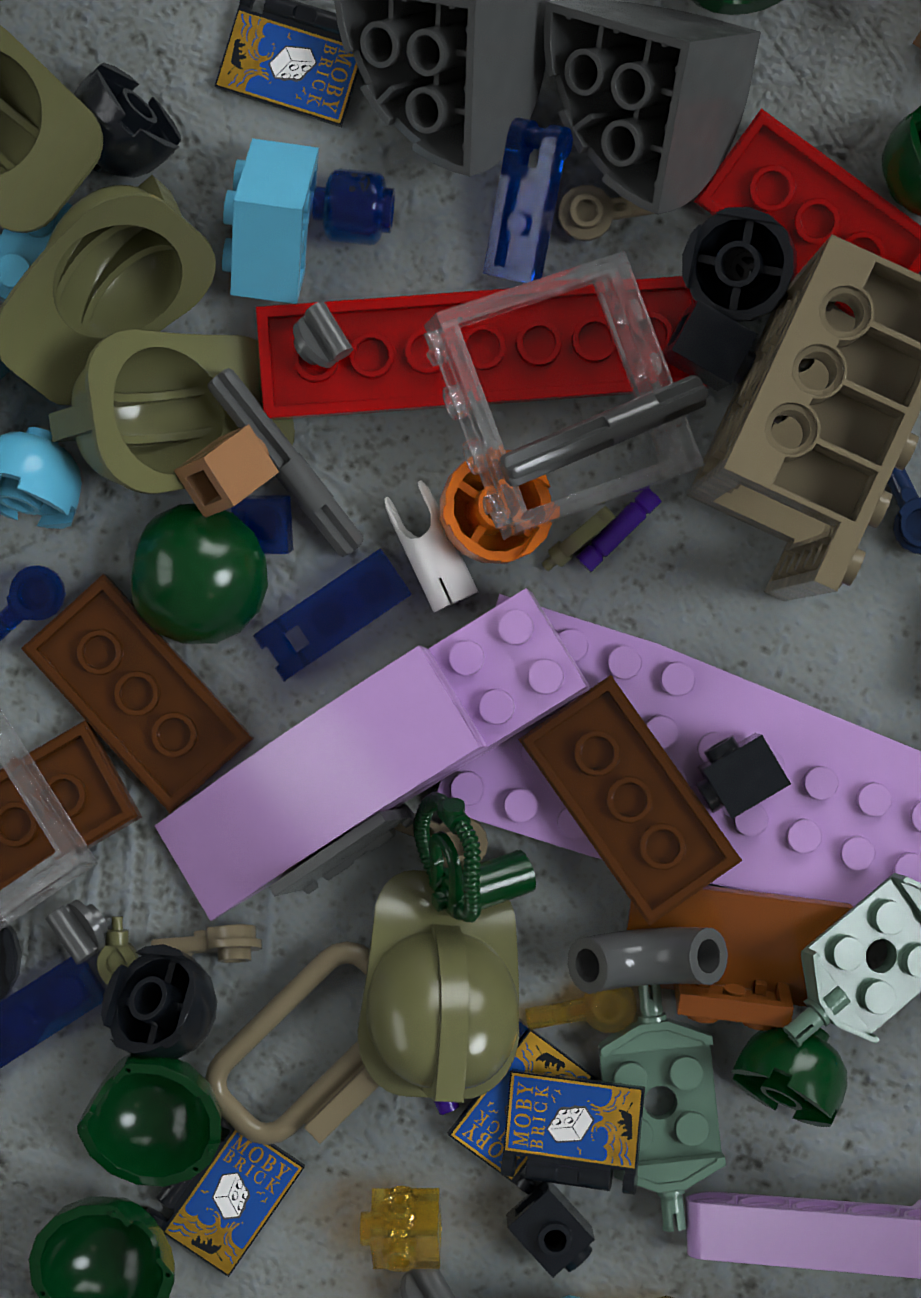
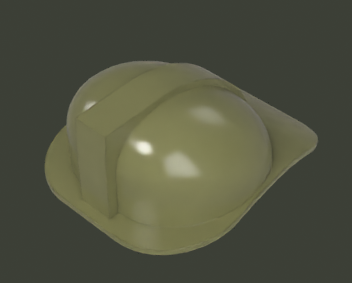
M0 25V226L16 233H29L47 226L94 169L103 149V133L95 115L11 33Z
M153 175L138 187L123 184L111 185L89 193L64 214L54 228L45 250L23 274L1 305V361L8 369L50 401L58 405H71L74 384L81 371L86 367L91 351L99 341L110 334L128 329L160 332L191 310L203 298L211 286L216 270V259L212 246L199 231L182 217L171 191Z
M137 329L122 330L110 334L99 341L91 351L86 367L81 371L74 384L71 395V407L48 414L52 441H76L82 457L94 471L111 482L122 485L132 491L143 494H158L185 489L174 470L217 438L239 429L209 391L208 383L224 369L230 368L234 370L263 407L258 340L242 335L181 334ZM293 419L273 420L293 445L295 435Z
M403 871L393 876L384 885L378 894L374 906L369 958L357 1029L359 1053L372 1079L380 1087L392 1094L406 1097H427L439 1102L464 1103V1099L481 1096L500 1083L510 1069L516 1055L519 1041V972L515 913L509 900L481 910L480 916L473 923L456 920L446 910L440 912L435 910L431 901V895L434 891L429 885L430 879L426 871Z

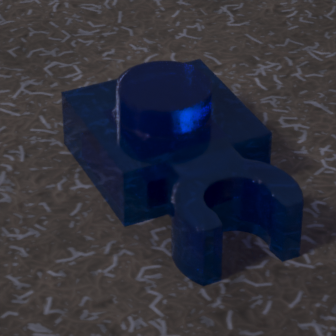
M290 495L247 496L237 505L231 507V513L235 514L254 532L264 554H289L294 550Z

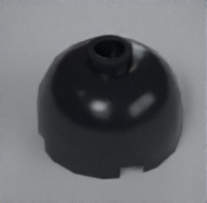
M106 63L100 64L90 73L74 93L95 115L103 133V149L100 159L93 170L100 172L104 169L113 175L130 178L148 174L164 163L179 147L177 145L181 142V135L173 120L154 97L147 104L140 96L133 92L139 83L119 68Z
M728 207L716 212V215L709 217L702 225L699 224L692 231L682 254V277L693 299L696 302L700 300L736 322L754 321L772 313L788 297L787 290L791 281L797 275V251L789 232L773 216L751 207ZM754 258V263L748 264L745 260ZM740 267L744 268L743 277L740 273Z
M165 944L145 946L135 952L141 955V957L134 960L129 967L121 964L112 974L103 995L101 1011L103 1025L110 1028L113 1037L110 1040L113 1044L129 1054L141 1057L179 1059L196 1050L209 1035L216 1019L217 998L213 983L203 967L183 951Z

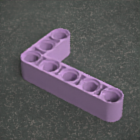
M700 1192L688 1195L685 1198L687 1254L692 1258L921 1279V1199L912 1206L725 1192Z

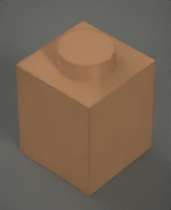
M249 424L217 438L174 470L193 502L205 517L234 507L279 473L269 456L266 445L256 436Z

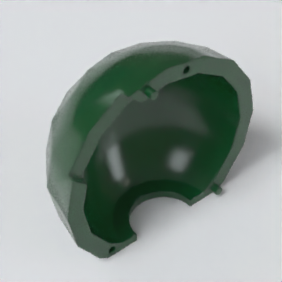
M179 504L156 515L145 526L134 555L131 593L133 604L139 616L157 634L182 644H218V642L240 633L253 617L260 612L268 588L266 557L254 532L235 514L224 510L205 517L195 504Z
M129 1054L118 1061L93 1095L77 1125V1133L89 1156L110 1174L136 1185L166 1187L191 1180L210 1165L221 1143L222 1110L211 1084L189 1063L175 1058L141 1057Z
M88 1196L64 1206L36 1235L28 1259L31 1285L39 1298H169L175 1282V1262L164 1232L143 1207L124 1197Z

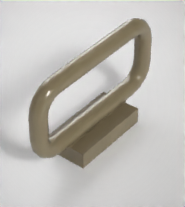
M346 941L332 944L321 951L214 1056L208 1065L205 1079L212 1086L222 1110L221 1116L250 1142L263 1145L281 1143L295 1134L305 1124L304 1128L321 1144L379 1087L369 1075L362 1062L358 1041L273 1122L266 1123L256 1119L231 1094L227 1087V1078L231 1070L335 968L342 964H352L366 975L370 949L363 944Z

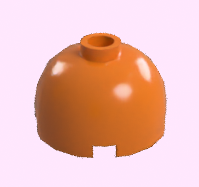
M512 450L486 451L467 458L449 475L440 497V522L447 539L462 555L480 563L507 564L531 554L547 538L555 518V505L552 506L551 495L548 490L551 486L546 475L516 487L510 486L506 482L499 467L501 464L500 457Z

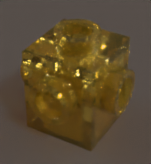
M408 1186L372 1188L371 1211H362L360 1216L361 1246H371L373 1269H388L394 1272H406L411 1269H441L442 1214L440 1188H411Z

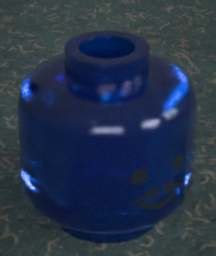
M335 169L329 175L326 187H315L312 209L313 220L323 221V231L332 242L375 245L380 240L382 233H391L395 207V188H388L384 176L378 172Z

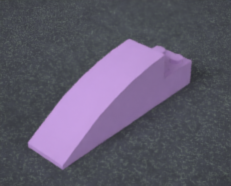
M525 588L429 649L417 646L371 675L231 769L156 824L155 828L209 920L213 921L272 885L379 811L394 810L591 688L535 596Z

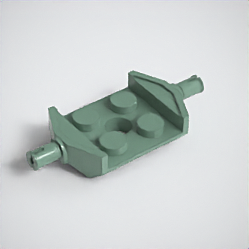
M648 985L638 986L641 1014L637 1015V1021L613 1032L598 1044L602 1081L644 1086V1099L648 1091L657 1086H664L673 1091L674 1104L665 1114L653 1115L647 1112L643 1105L637 1186L654 1191L657 1196L661 1197L663 1231L674 1232L673 1214L677 1230L682 1231L687 1228L682 1196L685 1190L726 1166L725 1156L721 1150L710 1046L713 1045V1038L705 1030L667 1018L666 1013L662 1012L660 985H650V996ZM613 1169L614 1178L623 1181L625 1170Z

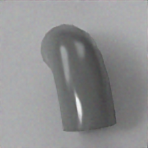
M647 928L579 938L570 947L567 965L574 984L582 992L588 994L644 985H712L719 981L725 972L728 951L721 933L714 928Z

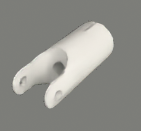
M420 480L418 481V486L431 514V525L422 537L414 536L405 528L389 497H385L384 500L391 523L435 613L478 593V590L461 553L446 537L440 522V509L434 496L426 484Z

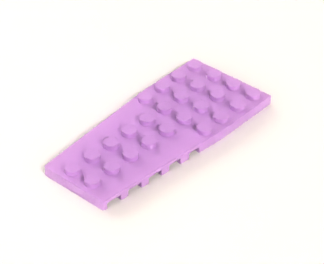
M499 594L496 606L511 597ZM541 607L590 688L609 675L613 677L742 859L739 864L710 884L732 889L849 903L854 907L893 873L907 876L921 883V751L660 644ZM578 697L440 781L437 792L449 798L463 800L465 803V813L474 820L602 859L518 740ZM754 733L762 734L791 785L733 819L726 816L722 808L713 813L696 786V783L704 779L697 768L708 761L704 752L732 735L738 743Z

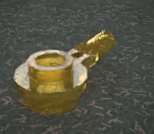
M631 987L592 994L584 993L583 998L525 1008L527 1025L532 1029H539L586 1020L594 1029L600 1032L616 1033L624 1030L633 1021L637 1012V999Z

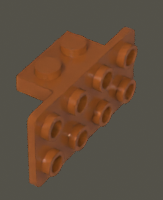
M707 885L650 926L633 902L630 901L626 930L702 927L714 928L720 932L726 942L728 959L725 972L719 981L712 985L660 984V987L674 990L678 1015H686L689 1019L699 1023H715L718 1020L741 1022L751 1029L766 1031L772 1027L783 1028L785 1025L787 1026L792 1021L793 1005L807 1007L803 1002L808 997L801 961V950L852 909L853 906L843 902Z

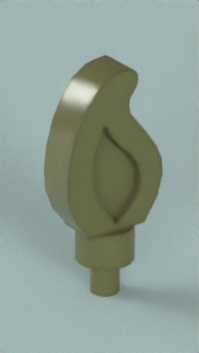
M605 505L563 542L558 541L548 550L550 556L542 562V566L547 571H550L556 565L563 567L573 558V553L615 519L616 516Z
M112 916V929H109L106 933L105 947L102 948L97 959L98 973L107 985L112 974L121 964L129 967L134 960L139 958L138 954L135 953L137 952L136 949L129 943V930L123 929V916Z

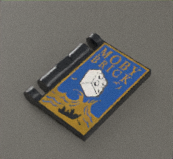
M240 0L215 87L342 127L359 74V68L353 52L346 54L344 51L336 13L295 0H265L263 13L260 14L251 11L255 0Z
M528 1027L520 1037L515 1058L505 1077L489 1092L473 1098L447 1132L451 1138L500 1174L504 1150L510 1071L512 1069L602 1081L531 1027ZM516 1155L517 1166L514 1177H504L523 1192L531 1195L537 1188V1185L533 1180L526 1179L525 1174L521 1173L527 1164L528 1156Z
M512 1069L510 1071L501 1175L514 1177L517 1166L516 1155L528 1156L525 1171L526 1179L610 1191L613 1169L625 1170L622 1192L635 1195L638 1183V1162L645 1087Z
M221 1116V1126L230 1131L224 1140L221 1138V1143L210 1165L191 1180L162 1187L156 1198L159 1202L174 1210L170 1218L167 1219L161 1212L152 1207H149L146 1211L155 1219L165 1235L229 1277L303 1171L305 1164L275 1144L263 1145L250 1142Z

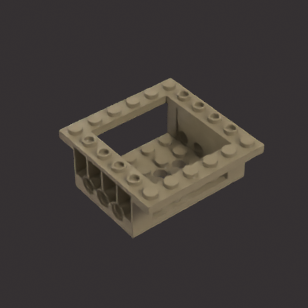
M832 234L791 281L787 290L788 297L770 314L753 351L756 354L755 361L745 378L738 384L687 494L692 499L787 542L764 591L782 601L837 592L842 584L847 586L852 584L866 554L865 551L858 548L868 525L877 528L890 505L892 494L884 490L894 468L901 471L905 469L919 440V436L911 433L921 411V275ZM836 301L847 304L853 310L855 318L834 309L833 306ZM808 363L807 369L803 372H799L800 367L804 368Z

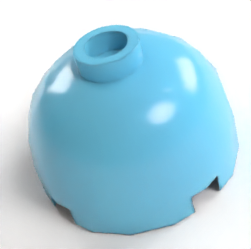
M28 427L26 433L8 432L0 435V514L14 520H18V512L30 515L38 514L42 517L37 526L63 529L71 526L79 504L82 481L80 468L74 458L66 449L58 445L59 442L52 441L50 431L38 427Z

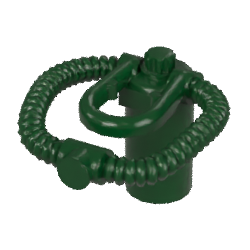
M432 792L425 796L418 805L413 822V833L417 852L421 858V863L425 864L423 868L427 870L426 874L430 879L429 885L434 891L431 895V901L436 911L446 910L456 920L473 923L480 916L481 910L531 893L536 889V877L533 866L522 850H515L480 863L481 857L479 854L481 850L479 849V838L476 835V831L473 830V826L470 825V818L465 813L464 801L459 798H449L439 792ZM434 811H437L439 818L448 829L460 838V842H462L464 847L463 851L465 852L463 860L465 863L463 865L464 869L461 867L459 855L453 842L445 832L439 831L430 836V820ZM442 851L444 853L448 865V868L445 869L443 866L444 859L442 856Z

